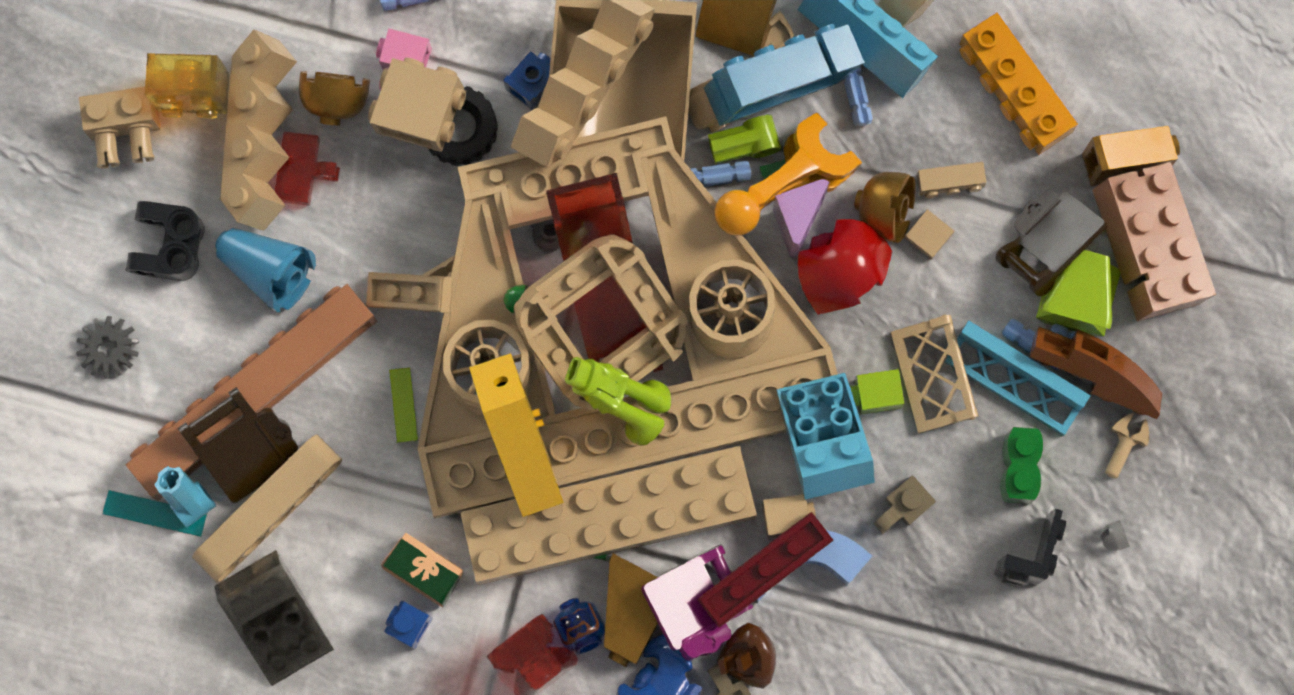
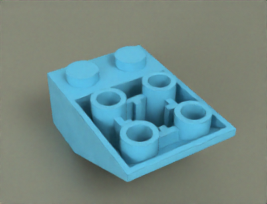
M846 373L776 389L805 500L875 483L873 458Z

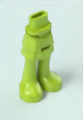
M575 357L570 362L565 382L571 385L573 392L581 395L593 409H598L602 414L608 413L627 422L625 425V435L631 442L639 446L647 445L661 433L664 427V420L652 413L663 414L670 409L671 394L667 385L657 380L639 383L630 379L628 374L621 369L614 368L612 364L600 363L593 359L583 360L580 357ZM624 394L637 400L639 406L649 412H645L623 401Z

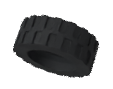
M469 86L464 87L466 98L462 110H466L473 115L476 121L474 134L463 142L451 140L449 143L445 142L442 152L429 149V152L433 156H437L439 161L451 163L453 166H458V164L468 165L476 160L478 162L483 158L484 154L490 152L491 146L497 138L498 124L492 104L484 98V94L480 91H474Z

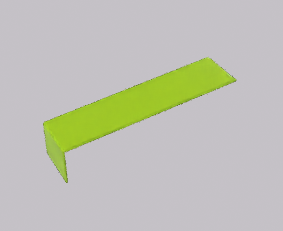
M410 367L391 369L389 374L396 443L417 441Z

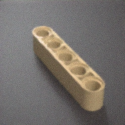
M319 435L311 437L193 553L192 558L216 583H219L338 468L342 458Z

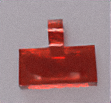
M293 132L283 133L281 147L289 158L278 170L275 193L283 203L310 206L314 179L338 182L340 167H337V163L317 162L320 144L318 135Z

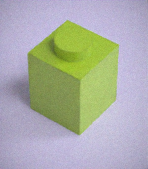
M899 369L856 375L855 385L850 386L855 405L859 407L860 415L902 409L905 404Z

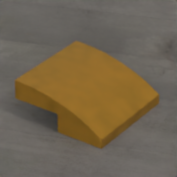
M703 0L695 37L754 56L756 51L765 46L771 29L769 22L777 0Z

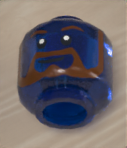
M573 598L562 603L559 606L560 612L555 616L553 624L563 647L569 651H576V654H583L601 645V638L605 634V625L595 604L589 601L580 602L579 598Z

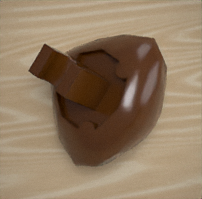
M748 622L737 628L731 638L727 640L720 651L717 662L721 675L729 673L737 680H742L748 686L764 689L773 679L776 668V651L772 640L761 627Z

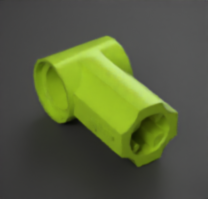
M772 115L757 116L743 122L742 126L708 134L710 150L715 165L748 156L762 158L773 155L782 149Z

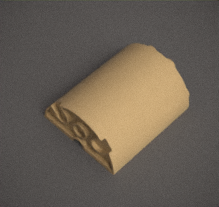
M556 0L549 76L566 67L576 37L593 28L603 0ZM639 0L655 9L651 21L654 23L653 29L648 38L639 45L627 63L624 73L611 86L601 101L596 114L591 120H588L577 138L666 116L674 148L684 160L697 2Z

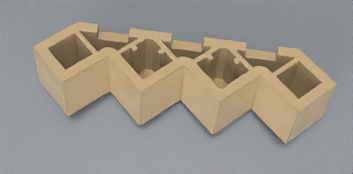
M603 0L593 28L576 37L566 67L549 76L538 107L521 116L510 147L545 167L560 159H565L571 150L573 142L588 120L594 117L601 101L611 86L624 73L627 63L639 45L650 35L654 24L651 18L655 9L639 0Z
M253 29L232 55L220 200L238 223L265 231L286 206L268 182L289 158L272 134L293 110L276 87L297 61L280 40Z

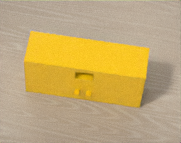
M510 353L469 367L484 418L522 517L564 503L539 431V427L545 426L543 419L535 420V417L541 415L539 408L531 409L512 354Z

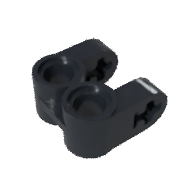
M148 201L137 202L135 220L144 224L164 227V241L158 255L129 252L125 271L141 276L186 281L192 278L197 273L199 267V245L205 233V226L200 217L191 208ZM192 220V227L187 233H177V226L181 221ZM179 253L186 254V261L183 266L179 268L171 267V260L175 255Z

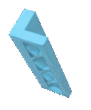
M971 321L967 322L957 338L959 348L965 342L977 351L979 363L964 364L967 377L1062 436L1066 434L1077 414L1084 408L1091 396ZM983 354L992 360L984 361ZM948 355L945 363L954 368L952 357ZM994 364L1004 366L1007 369L1009 382L995 384L989 380L986 366ZM981 368L982 375L973 369ZM1013 373L1017 374L1022 379L1015 380ZM1027 382L1037 387L1040 400L1029 403L1021 400L1016 385ZM1011 386L1012 393L1008 392L1004 388ZM1044 392L1052 397L1045 399ZM1060 401L1071 408L1063 424L1050 418L1047 403ZM1041 405L1043 413L1034 408V406Z

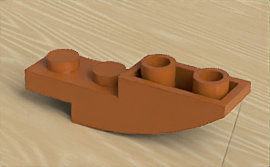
M1040 326L1038 327L1033 337L1031 358L1038 360L1044 365L1054 366L1067 371L1077 378L1092 381L1091 394L1098 396L1104 401L1114 402L1133 410L1137 414L1158 419L1161 409L1162 392L1154 381L1129 357L1108 343L1077 329L1073 338L1070 339Z

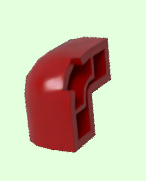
M854 219L836 220L833 232L822 233L812 237L809 249L799 251L797 264L800 283L807 300L817 315L861 304L859 299L861 296L869 292L875 284L876 286H882L887 276L893 251L886 240L869 224Z

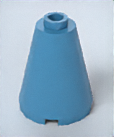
M231 228L228 231L222 232L215 244L217 258L270 309L276 312H281L280 308L282 307L289 310L301 299L311 280L306 278L309 268L315 270L316 266L315 254L306 247L237 228Z

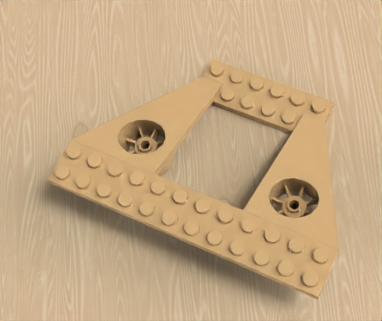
M666 116L576 138L566 158L560 159L548 167L520 152L457 167L465 197V205L451 272L450 313L443 314L417 448L434 519L515 499L484 418L478 396L474 395L476 391L474 382L466 392L456 381V377L471 374L469 367L501 357L500 351L506 342L520 353L512 357L514 363L521 361L522 367L519 376L531 409L539 408L541 415L535 417V420L543 419L545 426L539 427V431L559 488L787 432L776 389L838 374L830 345L744 236L730 235L718 226L714 213L717 202L676 152ZM649 196L673 301L679 310L684 312L688 321L684 347L693 380L668 386L671 394V407L668 412L663 414L652 413L664 420V427L661 433L649 444L639 446L631 442L625 435V425L627 422L608 413L602 414L598 409L579 408L555 414L545 369L519 332L516 324V315L507 310L503 301L504 294L509 288L523 285L510 229ZM723 279L724 286L720 289L719 294L709 289L710 285ZM728 279H738L743 281L741 286L729 284ZM750 284L760 295L747 298L745 292L747 285ZM703 293L715 299L713 307L697 310ZM764 302L766 313L763 319L749 312L751 304ZM728 303H736L737 307L731 308ZM716 314L720 321L715 329L712 330L702 321V316ZM746 318L758 324L753 330L745 334L741 333L739 323L743 322ZM724 323L735 325L737 335L726 336L720 334L719 331ZM483 338H497L500 340L494 348L484 344ZM479 340L480 345L472 353L466 350L469 344ZM461 354L470 359L469 367L456 370ZM629 396L622 399L632 406L649 412L640 407L637 400Z

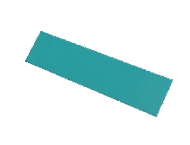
M108 490L102 513L202 537L207 514H205L192 525L186 527L168 503Z

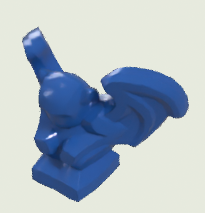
M663 634L651 640L643 652L644 657H654L658 660V668L650 663H646L645 667L636 674L631 688L626 684H621L617 690V695H700L702 687L697 684H689L685 673L693 668L691 660H685L679 649L673 651Z

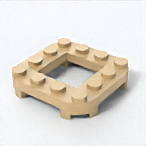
M613 234L597 238L588 243L528 287L514 306L519 332L554 383L574 405L586 409L593 408L581 395L574 393L572 386L565 382L571 360L575 357L583 358L558 323L556 315L609 276H612L646 328L601 360L600 363L612 364L614 368L621 369L628 374L630 379L637 382L669 358L674 362L682 354L681 347L685 341L686 326L688 325L684 312L679 310L645 259L646 255L631 242Z

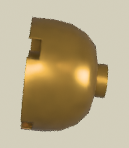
M300 71L299 97L303 107L309 113L320 117L319 123L340 126L341 119L355 117L366 105L370 80L363 78L361 85L355 84V76L315 72V78H307V71Z
M883 172L873 176L866 183L863 190H858L855 197L854 208L859 211L860 221L869 224L886 241L900 243L905 237L911 220H904L908 208L914 209L915 179L910 174L901 172Z

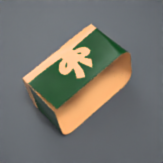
M408 533L403 535L381 564L382 568L389 574L441 607L445 606L463 575V569Z

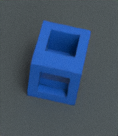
M530 51L513 72L503 80L505 89L531 110L539 103L549 78L551 58L543 52L536 56ZM530 70L539 72L538 77L535 79H529L526 75Z
M401 600L399 606H395L389 614L385 623L387 627L384 632L416 649L433 617Z

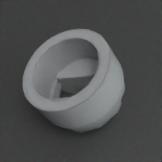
M1120 520L1106 525L1101 531L1100 538L1107 549L1117 551L1130 547Z

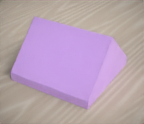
M825 179L775 196L773 213L788 253L795 259L825 199L829 181Z

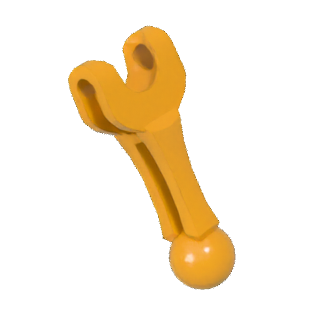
M815 113L800 122L795 128L794 133L785 141L783 151L786 164L763 181L750 186L748 192L732 190L719 198L714 211L716 222L724 232L730 235H745L756 227L760 219V211L773 202L776 195L821 179L829 181L827 192H831L852 176L862 164V161L852 151L836 155L824 149L819 140V133L828 124L819 113Z

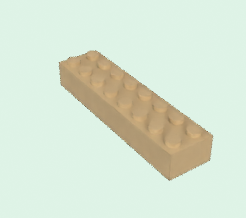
M740 446L559 488L564 503L522 517L516 499L460 512L474 576L478 585L755 520L757 517Z

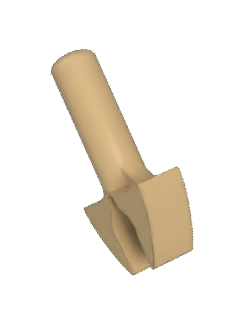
M1134 413L1126 415L1110 429V431L1117 433L1119 438L1118 445L1105 470L1106 475L1111 478L1119 477L1132 446L1140 444L1146 447L1149 443V427L1146 419L1142 421L1137 434L1131 437L1128 436L1127 426Z

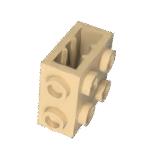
M406 57L404 61L392 58L389 68H385L381 74L379 97L377 100L372 101L369 108L368 119L370 120V125L377 134L442 152L445 142L449 143L452 139L455 124L452 121L456 110H461L465 102L466 90H464L463 84L457 73L448 68L437 67L434 70L424 67L422 62L413 58Z

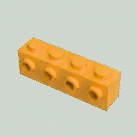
M998 12L963 34L959 43L961 46L959 51L962 58L969 66L974 64L981 74L979 76L981 84L988 93L994 92L1001 102L999 104L1001 112L1008 121H1015L1021 130L1019 135L1028 149L1032 150L1034 148L1037 154L1040 155L1074 132L1078 123Z

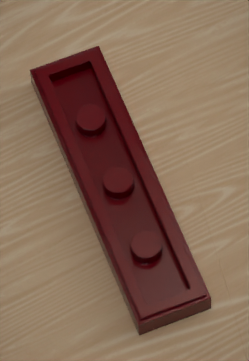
M810 512L700 596L697 601L715 625L720 628L834 540L816 516Z

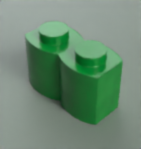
M1013 427L1004 439L1002 456L1006 469L1002 474L1000 491L1004 503L1030 504L1037 498L1040 492L1041 474L1037 464L1043 452V438L1039 429Z

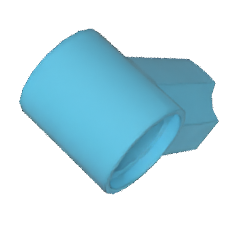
M167 466L158 473L157 482L154 484L156 489L169 503L171 509L186 527H189L216 507L215 502L198 481L194 483L180 467L171 468Z

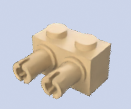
M148 86L79 97L83 131L92 141L95 140L98 168H109V164H111L112 168L120 165L115 137L129 135L133 163H144L143 158H146V162L154 160L150 131L161 130L157 99Z

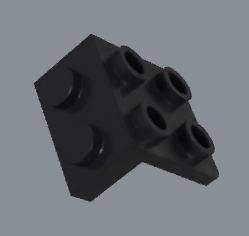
M1055 508L1046 515L1035 561L1006 554L997 561L994 575L1003 577L1002 583L1022 588L1023 584L1037 586L1047 580L1048 576H1053L1058 555L1052 554L1054 545H1056L1057 541L1062 540L1066 528V520L1061 519L1063 510Z

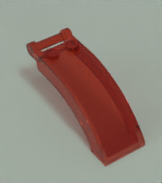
M617 173L546 190L563 262L591 241L611 234L624 238L633 244ZM609 276L574 302L588 359L600 362V358L607 357L646 328L612 276ZM663 364L655 368L653 373L664 370Z

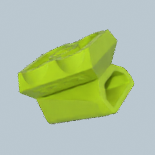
M1084 250L1057 277L1050 292L1041 296L1036 318L1049 325L1059 324L1071 331L1076 332L1079 329L1093 336L1104 337L1106 328L1111 329L1112 304L1120 277L1119 268L1110 264V257Z

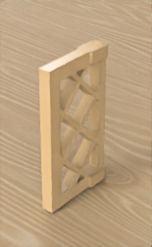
M950 314L891 331L919 434L955 423L974 420L979 417ZM944 328L948 342L946 349L929 340L934 330ZM915 336L921 339L922 342L911 359L908 356L904 339ZM927 343L944 352L934 371L917 362ZM948 355L952 357L957 381L955 383L938 374ZM914 365L932 374L922 393L917 389L912 370ZM936 377L953 386L943 405L926 396ZM957 389L961 390L966 409L954 412L947 407ZM923 399L941 408L936 418L926 420L922 407Z

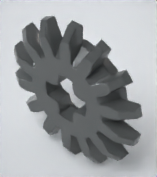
M112 316L106 317L104 326H101L98 318L93 319L96 329L91 331L87 326L82 328L89 337L87 339L77 338L76 342L84 344L85 349L77 351L76 355L77 357L87 356L81 366L85 369L92 364L91 375L96 377L99 369H102L104 379H109L110 370L114 369L119 377L123 375L120 369L122 364L126 365L129 369L133 366L127 360L129 355L138 357L139 352L131 350V345L138 344L139 338L129 339L128 335L135 330L132 326L122 330L121 328L125 320L121 318L115 326L112 325ZM106 337L109 338L110 342L117 343V348L112 349V355L106 357L103 351L98 352V346L103 344V338Z

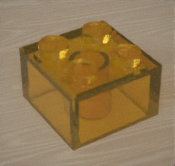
M147 53L145 96L158 112H162L161 115L178 118L182 117L183 113H196L197 117L210 119L216 118L217 114H227L229 72L218 55Z

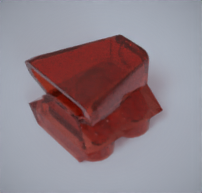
M540 614L487 655V659L493 665V669L504 673L516 672L515 695L540 694L576 666L578 662L576 654L570 648L550 647L554 640L555 627L544 614Z

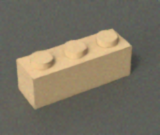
M983 162L918 170L916 175L919 196L925 195L926 198L937 197L938 193L946 192L947 195H956L961 190L978 192L987 183Z

